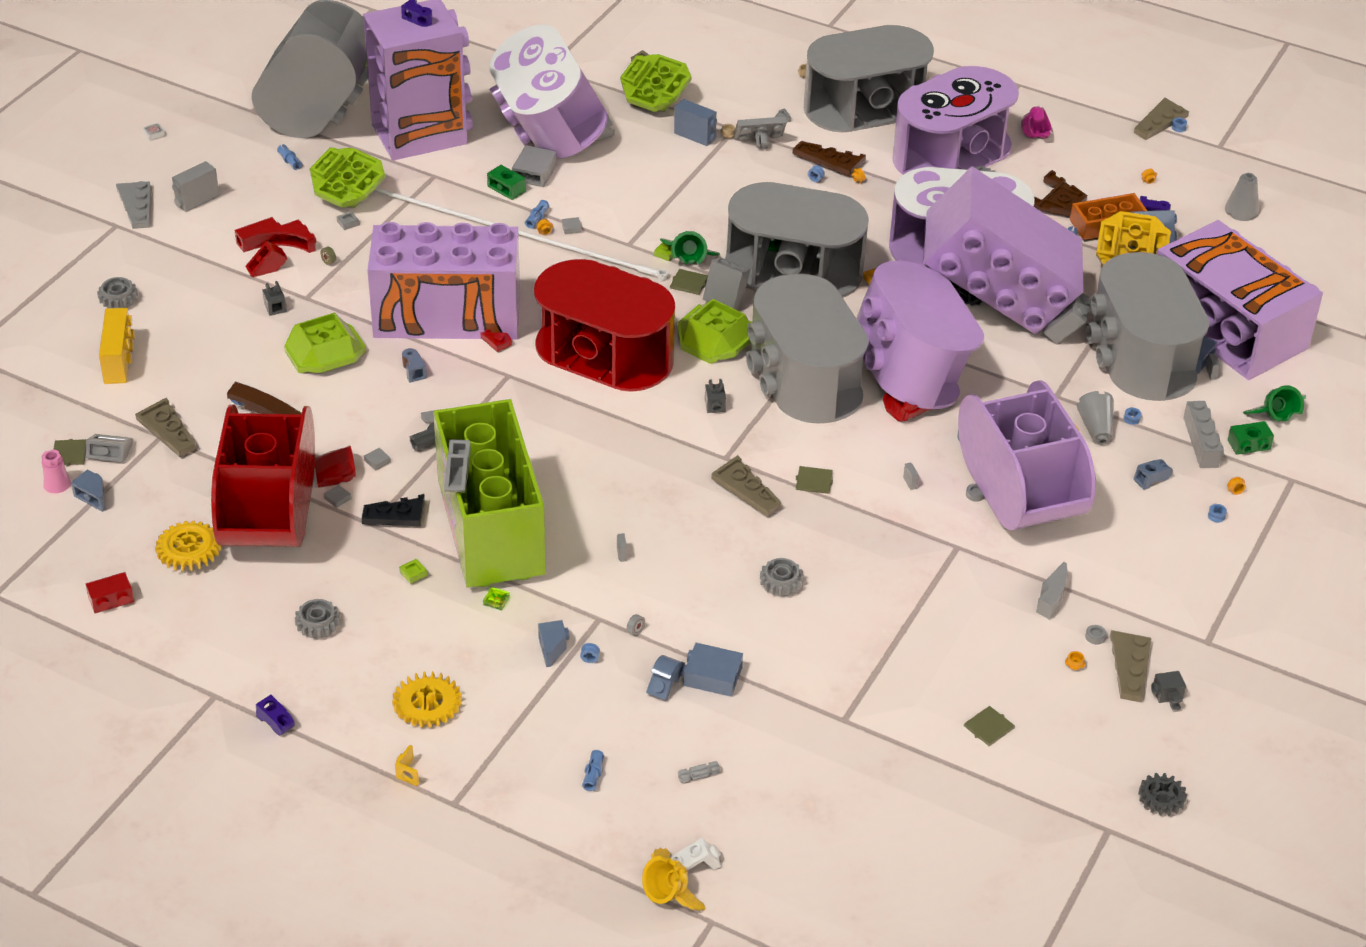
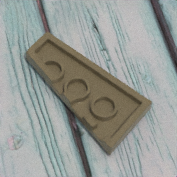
M1164 98L1134 128V134L1147 140L1171 127L1174 118H1187L1189 111Z
M167 397L135 414L136 420L179 457L196 449L195 442L187 429L183 427L182 421L177 417L173 407L170 406Z
M738 455L712 473L711 479L767 517L781 508V501L768 487L763 486L762 480L751 473L750 467L744 465Z
M1111 630L1110 640L1112 641V652L1115 658V670H1117L1118 675L1117 682L1120 698L1141 702L1151 638Z

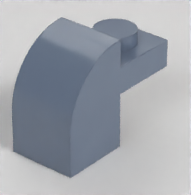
M661 655L651 670L653 674L646 693L667 701L673 682H679L682 667L685 663Z

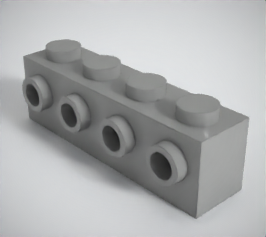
M1187 401L1183 418L1199 467L1219 468L1221 457L1224 456V448L1220 445L1219 434L1215 431V422L1211 419V410L1207 407L1206 401Z

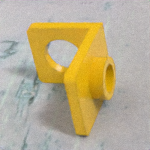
M409 745L404 753L397 757L395 763L396 778L418 786V771L408 767L414 759L413 746ZM404 772H409L413 776V779L407 777L404 774Z

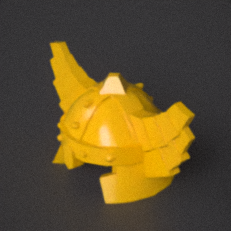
M661 847L658 850L655 849L642 874V885L646 896L657 904L667 903L672 899H676L681 905L691 910L700 911L701 909H706L704 903L699 901L687 888L688 870H686V867L680 861L670 858V852L666 847L664 850Z

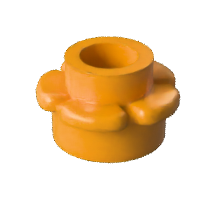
M861 168L853 170L851 175L855 182L859 181L861 184L862 181L866 180V176Z
M1146 169L1142 172L1141 179L1147 184L1153 183L1156 180L1157 172H1154L1153 169Z
M543 219L538 222L537 231H539V234L548 235L551 233L553 224L549 220Z
M1241 477L1231 478L1227 484L1228 491L1235 495L1241 494L1246 488L1245 480L1241 479Z
M1078 651L1070 652L1065 659L1066 665L1072 670L1082 669L1086 664L1084 662V655Z

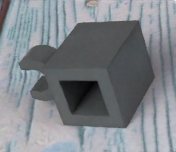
M275 281V286L271 288L266 283V289H262L264 305L269 316L287 312L285 297L278 281Z
M710 379L709 384H705L707 413L726 412V395L723 381L719 379L718 384H713L712 379Z
M1180 671L1155 674L1151 690L1153 695H1156L1158 702H1169L1172 710L1181 709L1179 703L1183 702L1186 684Z

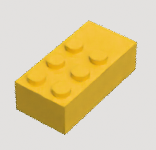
M128 308L105 309L99 351L104 384L127 383L128 367L132 363V354L130 353L133 352L132 340H135V331L131 329L132 315L128 314Z

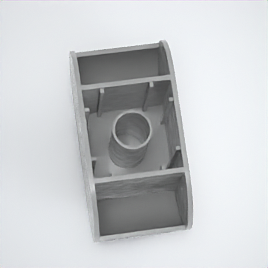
M318 0L306 7L274 51L252 90L253 106L257 114L267 125L279 133L295 138L315 136L325 128L329 121L338 125L347 111L345 107L349 103L353 105L363 91V88L360 86H363L368 80L363 16L350 6L333 0Z
M883 25L818 38L809 46L807 51L804 93L805 115L818 127L833 132H852L895 124L899 97L911 86H917L926 82L927 65L931 62L934 55L932 42L923 33L900 25Z
M775 182L750 184L733 194L728 205L729 217L725 259L750 269L747 287L758 289L766 281L787 274H809L824 278L836 287L842 298L850 295L859 287L863 277L869 222L868 214L859 202L839 193ZM771 240H781V243L776 244L779 246L778 252L768 250Z
M1125 253L1108 260L1100 272L1097 294H1092L1090 299L1093 314L1092 322H1088L1085 328L1087 342L1089 344L1095 343L1097 347L1096 360L1098 366L1106 367L1112 382L1119 389L1137 398L1165 401L1186 395L1195 387L1197 382L1196 366L1203 337L1209 328V319L1184 270L1175 261L1153 253Z
M787 274L772 278L763 283L754 295L753 322L747 326L751 351L746 352L748 369L751 373L758 372L763 394L765 396L772 395L781 411L803 422L831 423L845 419L855 413L863 402V390L861 388L862 368L869 340L866 332L836 287L824 278L809 274Z

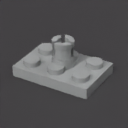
M785 116L738 120L734 131V139L744 141L749 138H755L756 148L769 147L768 137L779 138L783 136L787 118Z

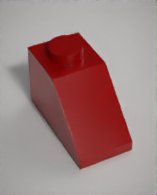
M266 241L245 267L250 276L254 278L278 271L288 258L282 248Z

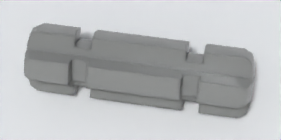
M717 761L709 762V765L702 764L690 767L689 770L682 769L678 771V778L681 783L690 781L689 779L695 780L707 777L710 773L715 775L720 773V766Z

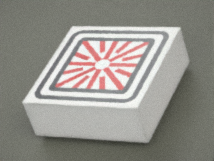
M158 123L143 127V133L150 141L165 136V131Z

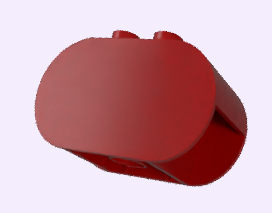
M573 259L556 263L545 269L538 276L534 285V296L537 303L542 307V328L536 336L535 347L538 356L544 362L611 388L629 392L649 389L658 385L669 376L674 365L675 300L664 286L653 282L649 278L639 277L622 271L615 266H608L587 259Z
M228 405L214 464L211 488L212 525L214 537L219 546L301 547L304 540L315 468V431L310 406H304L301 415L238 413L236 405Z

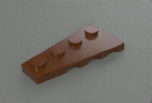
M800 141L793 148L792 154L800 158L807 159L847 176H850L853 170L857 169L866 160L865 154L860 153V156L852 155L853 152L846 150L843 153L836 151V148L833 147L822 148V145Z

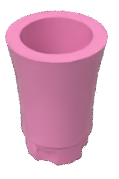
M58 450L45 451L42 454L44 489L49 493L64 492L71 485L64 460Z

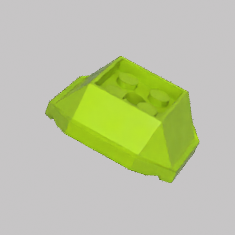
M660 54L635 56L621 75L620 80L628 103L656 112L658 110L666 111L672 103L676 102L692 80L686 63Z
M329 147L310 168L315 195L341 208H355L385 179L382 161L355 148L337 149Z
M711 299L703 305L698 304L677 322L680 348L709 364L715 363L717 360L735 357L751 343L748 337L747 326L752 321H749L744 313L715 299Z
M335 312L295 324L284 346L285 353L298 373H305L306 371L323 373L355 363L362 354L366 353V346L353 326L343 321Z

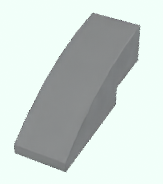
M470 440L449 441L444 492H465L471 454Z
M1063 562L1042 583L1036 613L1049 620L1056 613L1064 595L1067 579L1066 562Z

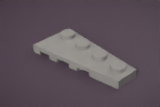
M150 181L116 184L132 228H150Z

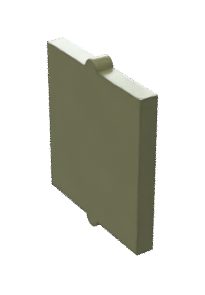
M679 269L676 276H673L670 289L699 295L701 290L705 288L708 275Z
M86 439L55 440L53 450L59 451L64 460V465L67 467L70 465H84Z
M799 466V472L796 475V490L829 494L830 485L833 484L831 479L833 470Z
M988 706L964 723V727L973 733L975 738H979L988 746H991L1015 728V725L1007 720L1004 714L998 713L991 706Z

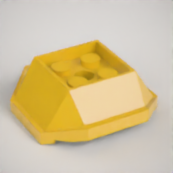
M1120 211L1110 218L1101 221L1096 256L1104 266L1108 260L1125 253L1144 252L1157 254L1159 248L1169 244L1171 231L1156 216ZM1129 246H1134L1136 249L1132 250Z

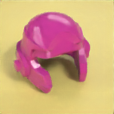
M1032 107L1030 112L1024 115L1021 121L1022 131L1030 138H1048L1052 132L1051 123L1043 107Z

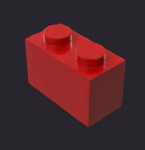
M125 572L85 583L94 614L134 602L132 587Z

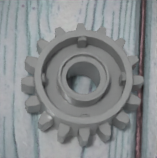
M113 277L104 281L101 287H99V291H97L100 304L103 303V306L107 308H128L133 304L134 300H137L136 296H138L136 284H132L131 280L123 277Z
M776 558L768 561L766 566H762L760 584L764 585L765 591L767 590L775 596H789L796 593L797 589H801L804 578L803 570L799 569V564H796L794 561L787 558Z
M324 599L309 600L302 606L300 605L299 611L295 612L297 630L302 631L304 636L306 635L310 638L327 637L336 631V626L340 625V613L337 606L333 607L332 602Z

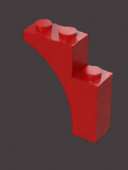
M273 217L235 230L236 244L244 253L261 248L266 241L276 246L295 247L308 253L316 251L315 244L317 241L315 235L311 234L307 226L303 225L299 219L281 225Z

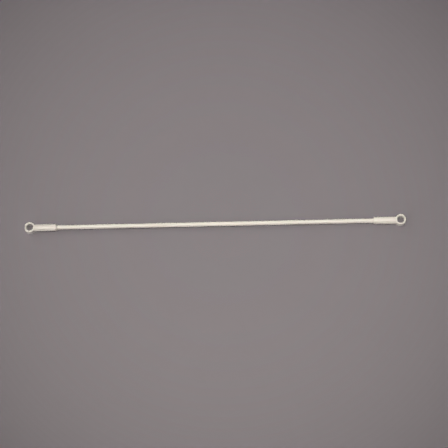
M379 188L374 189V192L491 226L495 224L494 222ZM518 230L519 235L637 269L639 272L656 276L660 281H665L668 278V271L666 269L657 270L640 264L635 265Z

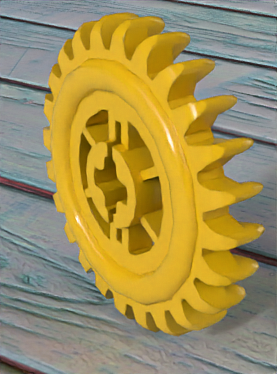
M184 521L183 524L176 523V526H169V530L165 529L163 534L158 536L155 551L161 563L164 564L166 562L167 568H170V565L173 563L175 571L177 566L181 565V569L184 572L186 565L192 571L193 564H196L198 569H201L200 562H204L208 566L207 558L214 562V555L219 556L221 546L216 543L213 527H210L209 524L203 525L201 521L198 523L195 521H191V523Z
M424 671L421 679L415 673L414 681L409 676H407V684L401 681V688L396 686V692L393 693L392 700L394 712L398 714L400 719H404L405 723L411 722L412 726L419 724L421 728L427 725L430 728L432 724L439 726L440 722H448V718L452 719L454 713L459 712V707L462 705V694L460 687L456 686L455 680L450 684L449 676L443 681L442 673L436 679L434 671H432L430 678L427 677ZM443 699L441 705H439L437 701Z

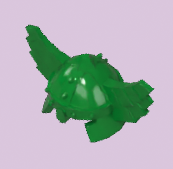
M694 231L682 232L674 238V241L664 238L660 239L664 244L671 245L673 258H679L684 264L696 262L699 265L704 261L706 255H720L719 252L707 249L705 239Z
M1290 385L1280 386L1279 388L1272 389L1267 394L1264 405L1243 411V414L1266 412L1271 419L1278 422L1288 421L1294 413H1303L1306 394L1302 395L1297 388Z

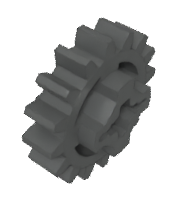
M1155 773L1154 778L1148 775L1146 780H1142L1139 787V801L1144 802V808L1151 807V813L1156 810L1160 816L1163 812L1170 816L1172 811L1178 813L1179 808L1183 809L1187 798L1185 793L1186 787H1181V780L1175 782V776L1167 778L1166 773H1163V776Z

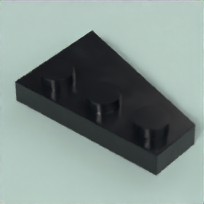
M420 494L418 498L409 500L408 497L400 498V501L393 503L383 501L366 504L363 508L362 524L421 526L425 494Z

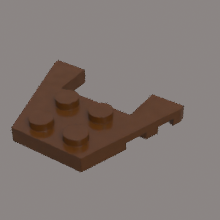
M1051 170L1044 176L1043 182L1055 188L1043 199L1034 197V207L1039 211L1070 217L1072 203L1087 201L1088 195L1074 185L1070 186L1067 184L1066 179L1057 177L1056 172Z

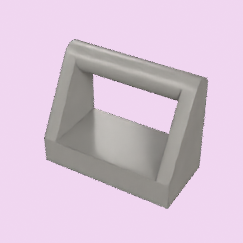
M94 434L86 439V458L124 462L132 447L133 438Z

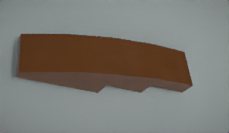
M236 381L227 392V399L244 403L245 409L261 414L301 415L300 411L278 398Z

